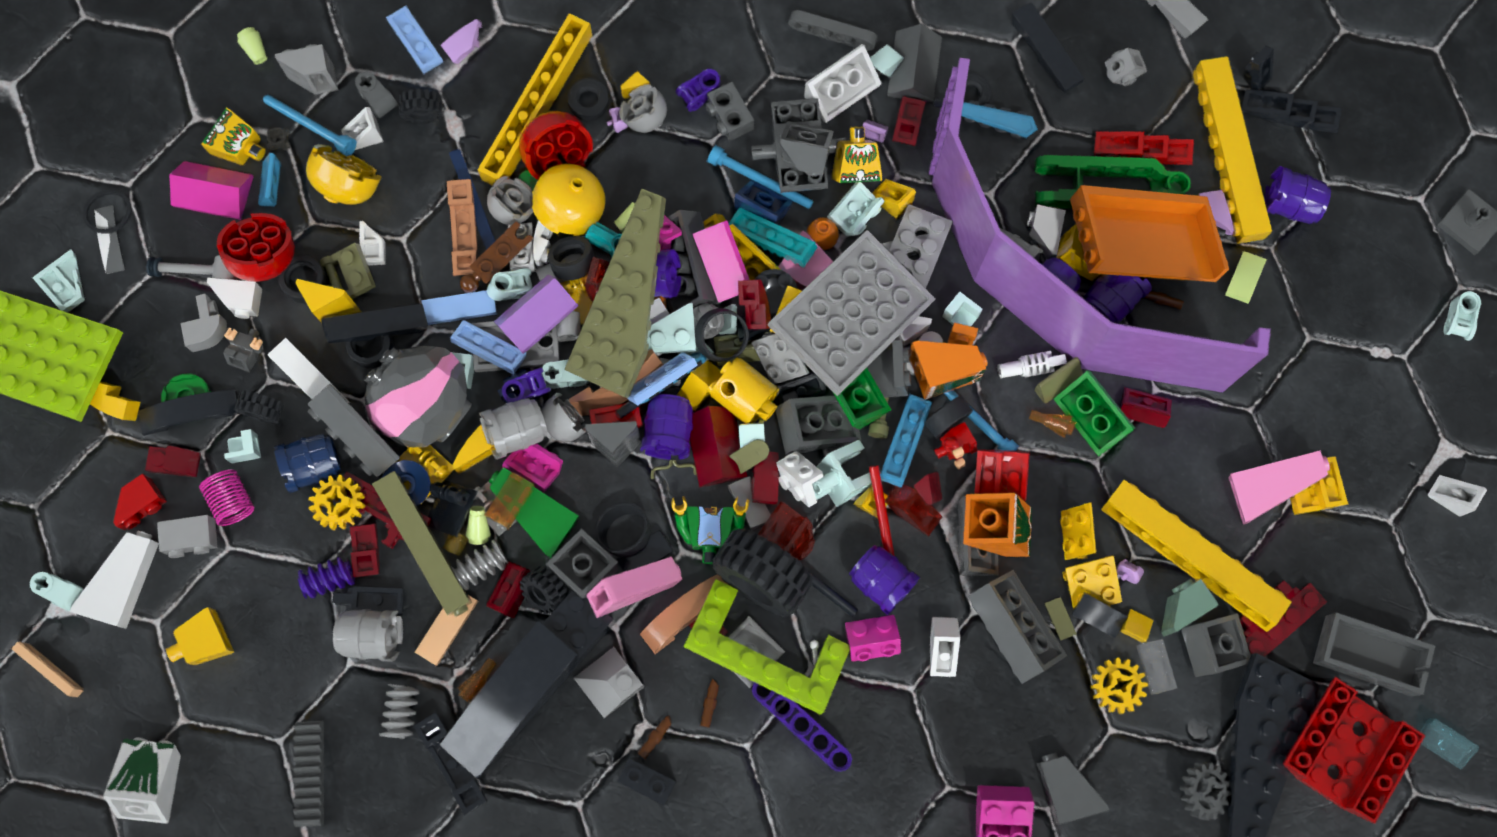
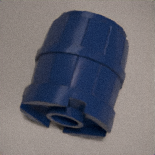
M320 434L308 438L303 437L301 440L288 445L283 443L274 446L278 468L281 476L288 481L284 485L289 493L299 491L301 487L314 484L319 485L320 480L326 481L329 476L334 478L338 476V473L342 472L340 460L330 435Z

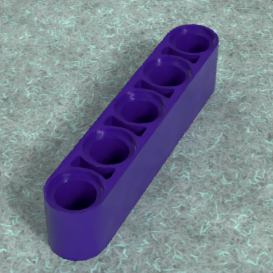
M756 682L753 684L752 693L754 698L832 770L841 772L850 767L852 757L849 751L799 705L772 690L767 697H761L756 692L759 684ZM781 700L786 701L790 707L789 712L784 715L777 713L775 709L776 703ZM797 718H804L808 721L809 726L805 732H799L795 729L794 722ZM817 735H823L827 739V746L823 750H819L814 746L813 740ZM840 752L846 756L847 761L843 767L834 765L833 756L835 753Z

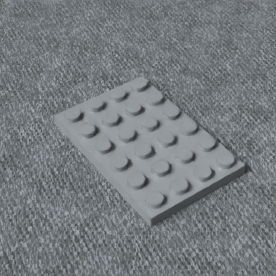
M866 230L767 325L838 396L935 298Z

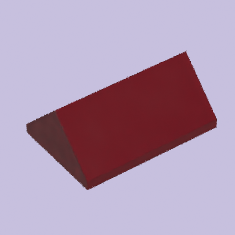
M708 406L692 413L693 429L690 434V442L699 488L746 478L747 472L745 471L740 474L737 463L729 457V455L740 449V437L735 415L725 407Z

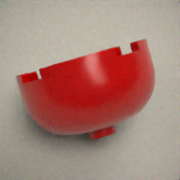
M550 111L535 117L528 123L522 132L519 150L526 168L534 178L539 180L545 171L562 164L556 155L558 153L562 154L567 163L585 167L584 162L589 153L593 151V141L590 133L577 117L563 111Z
M254 213L250 214L251 218L237 223L235 220L228 223L218 235L217 248L223 265L232 275L245 281L261 282L277 277L290 265L294 256V241L292 233L283 219L272 214Z

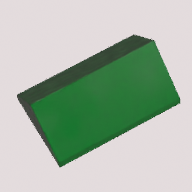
M867 367L838 396L834 393L851 425L859 430L891 411L890 406Z
M1090 370L1086 371L1054 398V401L1098 456L1105 453L1135 429Z

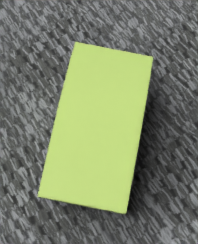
M1243 251L1225 296L1249 304L1267 259Z

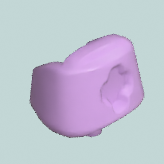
M619 107L609 110L612 120L607 121L608 126H614L616 133L628 127L620 119Z
M1126 559L1121 561L1116 568L1117 574L1123 581L1127 580L1133 584H1137L1144 574V570L1140 566L1129 563Z

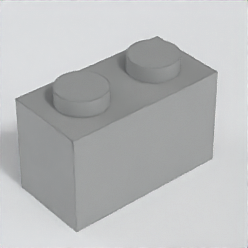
M209 515L157 522L159 552L168 555L169 558L184 557V553L187 552L206 554L209 553V549L217 548L216 522Z

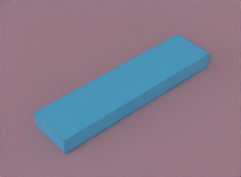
M909 394L880 473L882 481L902 488L932 401Z

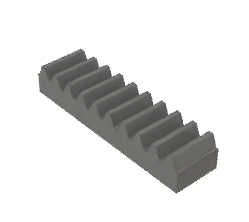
M324 721L296 722L294 725L296 734L294 735L295 819L293 823L295 827L323 826Z

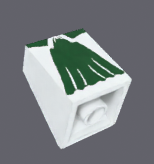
M143 738L123 740L103 796L117 818L159 823L169 822L181 756L175 744L164 740L159 741V743L149 742Z

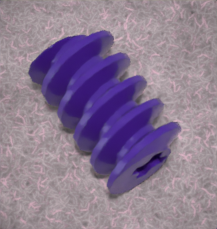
M340 556L337 557V565H334L329 559L327 560V568L318 563L316 572L311 566H308L307 575L301 569L298 570V582L305 599L308 596L316 598L317 591L320 595H325L327 589L330 592H334L337 586L343 589L346 587V581L351 586L355 584V577H353V569L349 559L344 562Z

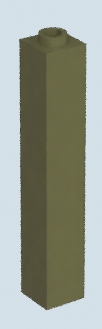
M393 471L372 483L446 614H454L457 617L469 610L467 605L472 603L469 596L459 583L450 563L398 473Z

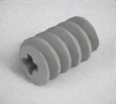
M494 539L491 540L492 549L484 544L482 545L483 554L475 549L474 559L466 554L465 564L457 559V568L454 569L451 566L463 589L469 590L468 581L475 586L478 585L477 576L484 581L487 580L486 571L493 576L496 575L495 566L502 571L505 569L504 561L507 563L508 561Z
M388 684L394 690L386 692V695L393 700L384 704L391 711L383 712V716L388 718L389 721L381 723V726L388 729V731L380 733V736L405 739V737L413 735V732L406 727L415 723L408 716L416 714V711L411 709L410 706L416 705L418 701L411 698V696L419 694V690L413 687Z

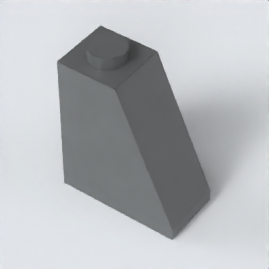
M1057 753L1042 756L1043 762L1036 763L1055 824L1067 823L1109 810L1105 801L1066 756L1058 757Z

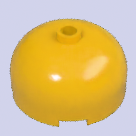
M314 145L307 160L306 174L310 184L319 193L324 195L326 200L332 203L339 202L355 205L367 201L374 194L381 180V176L375 175L377 171L375 168L353 155L345 156L338 151L331 152L332 147Z
M560 164L551 167L541 175L532 192V209L535 216L542 225L556 234L559 232L574 234V236L587 234L589 227L599 221L605 208V193L600 181L586 168L574 164Z

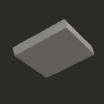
M750 617L728 637L774 661H777L785 653ZM734 672L749 688L755 683Z

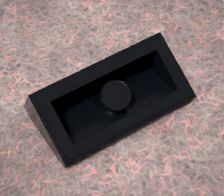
M809 369V374L774 384L779 388L776 396L779 405L789 399L818 397L826 394L824 382Z

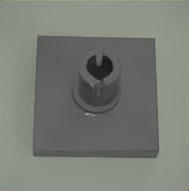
M1468 189L1437 226L1472 254L1476 255L1497 231V211Z

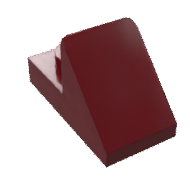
M169 445L166 448L149 446L145 471L197 477L201 453Z

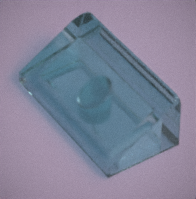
M1435 718L1427 719L1420 731L1426 735L1421 743L1423 746L1459 769H1462L1479 749L1478 745Z

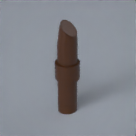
M1150 291L1144 297L1145 299L1155 301L1157 304H1164L1181 310L1184 302L1159 291Z
M714 679L711 680L707 697L703 704L704 710L700 726L710 728L713 711L717 704L716 698L719 685Z
M670 715L666 716L657 728L651 732L648 740L638 751V754L644 759L648 757L654 747L664 738L663 735L672 724Z

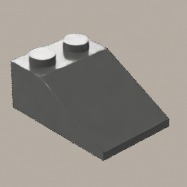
M835 396L789 399L776 409L785 455L792 454L795 451L808 453L848 445L857 440L862 441L859 429L851 425Z

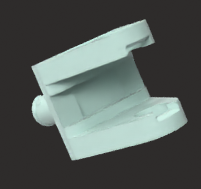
M860 440L827 454L819 463L817 468L822 471L823 477L812 483L816 500L828 494L836 507H839L872 485L870 472L852 480L850 477H847L841 467L842 464L861 453V450L865 449Z

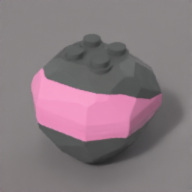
M417 346L399 350L395 348L391 351L389 349L386 350L379 359L382 363L380 368L372 369L364 378V381L367 382L364 397L365 407L371 425L384 436L407 447H427L433 442H443L453 432L472 405L466 399L467 384L464 366L454 354L442 347Z

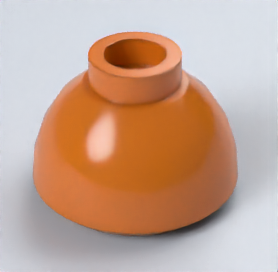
M828 218L813 220L806 231L822 250L832 248L839 239L837 225Z

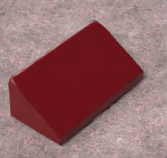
M1124 388L1119 408L1128 419L1165 428L1171 417L1172 400Z
M938 471L927 474L914 485V488L928 505L942 500Z
M508 561L486 606L513 619L525 598L522 595L523 590L520 589V585H522L520 581L530 570Z

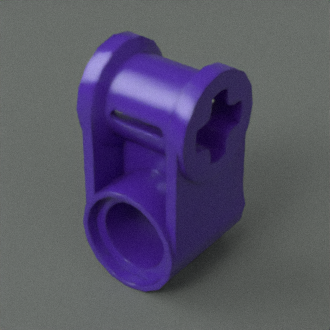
M706 69L691 80L681 84L677 88L676 94L683 98L687 104L688 111L693 112L707 102V93L721 87L720 76L715 70ZM707 81L715 82L712 86L705 85Z
M543 368L530 371L520 377L507 381L502 388L503 398L507 402H515L550 392L551 389L547 387L542 374L544 372ZM534 378H536L539 388H537ZM510 385L518 386L520 395L516 398L508 397L506 394L507 387Z

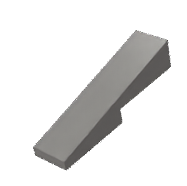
M1146 0L1151 7L1155 4L1184 39L1208 20L1188 0Z

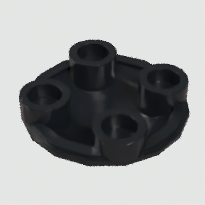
M766 270L754 279L761 280L763 283L771 317L776 316L787 286L797 289L794 279L783 270Z

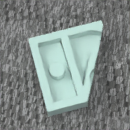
M71 249L32 277L61 311L68 313L85 300L77 258Z
M693 303L683 306L651 325V330H648L647 337L648 351L653 349L656 354L696 351Z

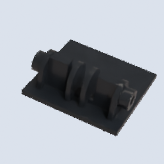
M444 480L443 484L434 482L430 485V493L436 497V500L428 515V518L432 520L428 527L457 537L478 491Z

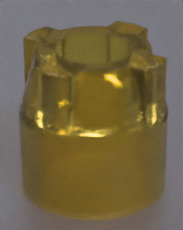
M460 533L457 537L448 534L442 549L461 556L468 538Z

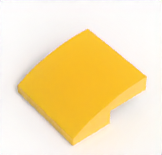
M1336 457L1327 458L1330 470L1327 471L1328 475L1290 498L1294 515L1348 504Z

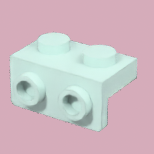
M856 182L827 217L837 225L845 236L859 235L866 229L867 221L881 211L880 206L883 204L884 199L882 197L876 198L861 182Z

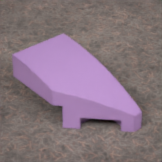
M476 19L467 24L441 44L453 63L459 64L474 50V47L479 48V41H477L478 31L482 24L479 20Z
M1223 191L1199 193V196L1208 197L1216 226L1226 230L1225 234L1233 235L1232 218Z

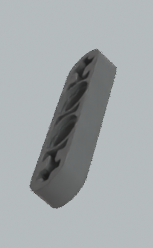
M800 10L792 11L788 22L791 28L856 48L863 44L867 51L875 48L878 39L877 35L872 31Z

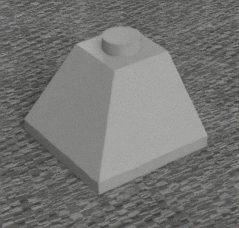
M614 647L574 677L575 681L604 719L644 688V685Z

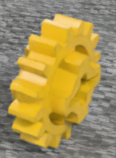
M339 475L335 481L332 476H329L328 483L322 480L319 481L320 489L313 487L312 490L316 493V496L309 497V500L314 503V505L309 507V510L315 512L313 518L316 521L321 520L320 525L323 527L329 524V527L335 530L337 525H339L344 530L346 529L347 522L352 525L355 524L353 520L355 516L361 518L362 515L358 510L365 508V505L360 502V500L365 498V495L358 493L361 487L358 484L353 485L354 481L351 478L345 481V478ZM346 489L351 492L353 499L346 497ZM340 499L341 503H336V505L334 506L333 503L338 502V500ZM322 506L328 508L327 514L329 516L323 513Z
M1115 658L1113 664L1110 660L1104 661L1106 668L1103 666L1096 668L1100 674L1092 675L1091 678L1096 680V684L1091 685L1090 688L1097 689V693L1093 698H1101L1100 707L1108 705V712H1114L1115 708H1117L1118 714H1123L1125 708L1128 712L1134 711L1133 704L1136 706L1142 705L1139 697L1147 696L1142 691V688L1147 687L1148 683L1141 682V678L1145 676V673L1138 674L1136 672L1139 668L1138 665L1130 667L1129 659H1126L1121 664L1120 658ZM1117 669L1126 671L1130 676L1121 674L1120 670ZM1106 676L1108 680L1106 687L1103 688V681ZM1127 681L1119 690H1110L1118 684L1117 682ZM1135 684V691L1132 696L1130 692L1132 686ZM1108 696L1116 697L1121 703L1112 701Z

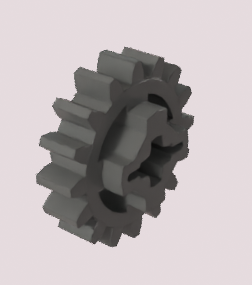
M1202 762V764L1195 763L1194 768L1187 769L1189 776L1182 777L1185 786H1181L1180 790L1184 791L1185 795L1181 797V800L1187 801L1184 808L1191 811V816L1209 820L1217 819V813L1224 814L1222 806L1229 805L1226 796H1230L1231 792L1226 789L1229 786V782L1224 781L1227 774L1226 772H1220V766Z

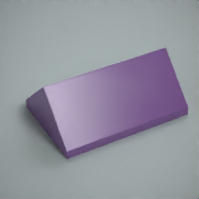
M548 274L498 317L494 323L524 354L575 310L578 304L556 278Z

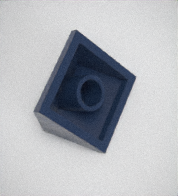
M751 180L736 193L734 209L738 211L739 208H742L780 225L794 201Z

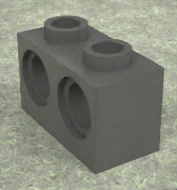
M733 82L707 93L708 103L705 104L707 111L711 117H716L718 121L716 125L722 136L726 135L729 142L754 130V119ZM724 100L727 101L728 104L725 106H721L718 104V102ZM731 120H738L740 123L737 125H731L728 122Z

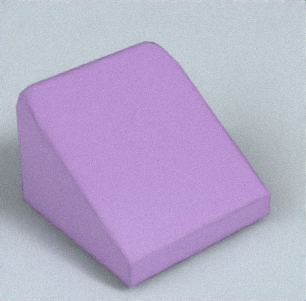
M866 120L863 124V127H865V137L879 142L884 141L888 131L887 126L870 120Z

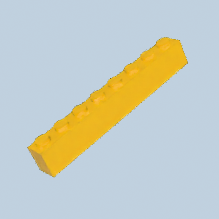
M569 13L479 166L478 172L482 181L493 186L497 179L503 176H509L507 179H510L521 160L519 143L522 132L531 120L550 110L592 37L590 23Z
M1228 57L1202 60L1193 71V80L1195 84H1198L1199 104L1203 105L1204 124L1209 129V145L1214 149V164L1216 170H1219L1221 177L1220 189L1225 193L1232 218L1233 236L1236 237L1237 244L1264 240L1272 232L1229 59Z
M1123 480L1101 509L1196 580L1202 579L1210 591L1266 632L1277 625L1291 604V601L1281 591L1273 589L1259 575L1253 574L1244 568L1240 561L1229 557L1218 545L1210 543L1196 529L1190 528L1181 522L1177 515L1169 513L1155 499L1149 498L1140 492L1136 485Z

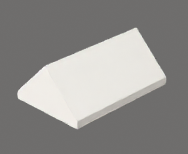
M861 44L805 83L804 97L806 99L818 98L820 117L824 122H828L881 85L865 46Z

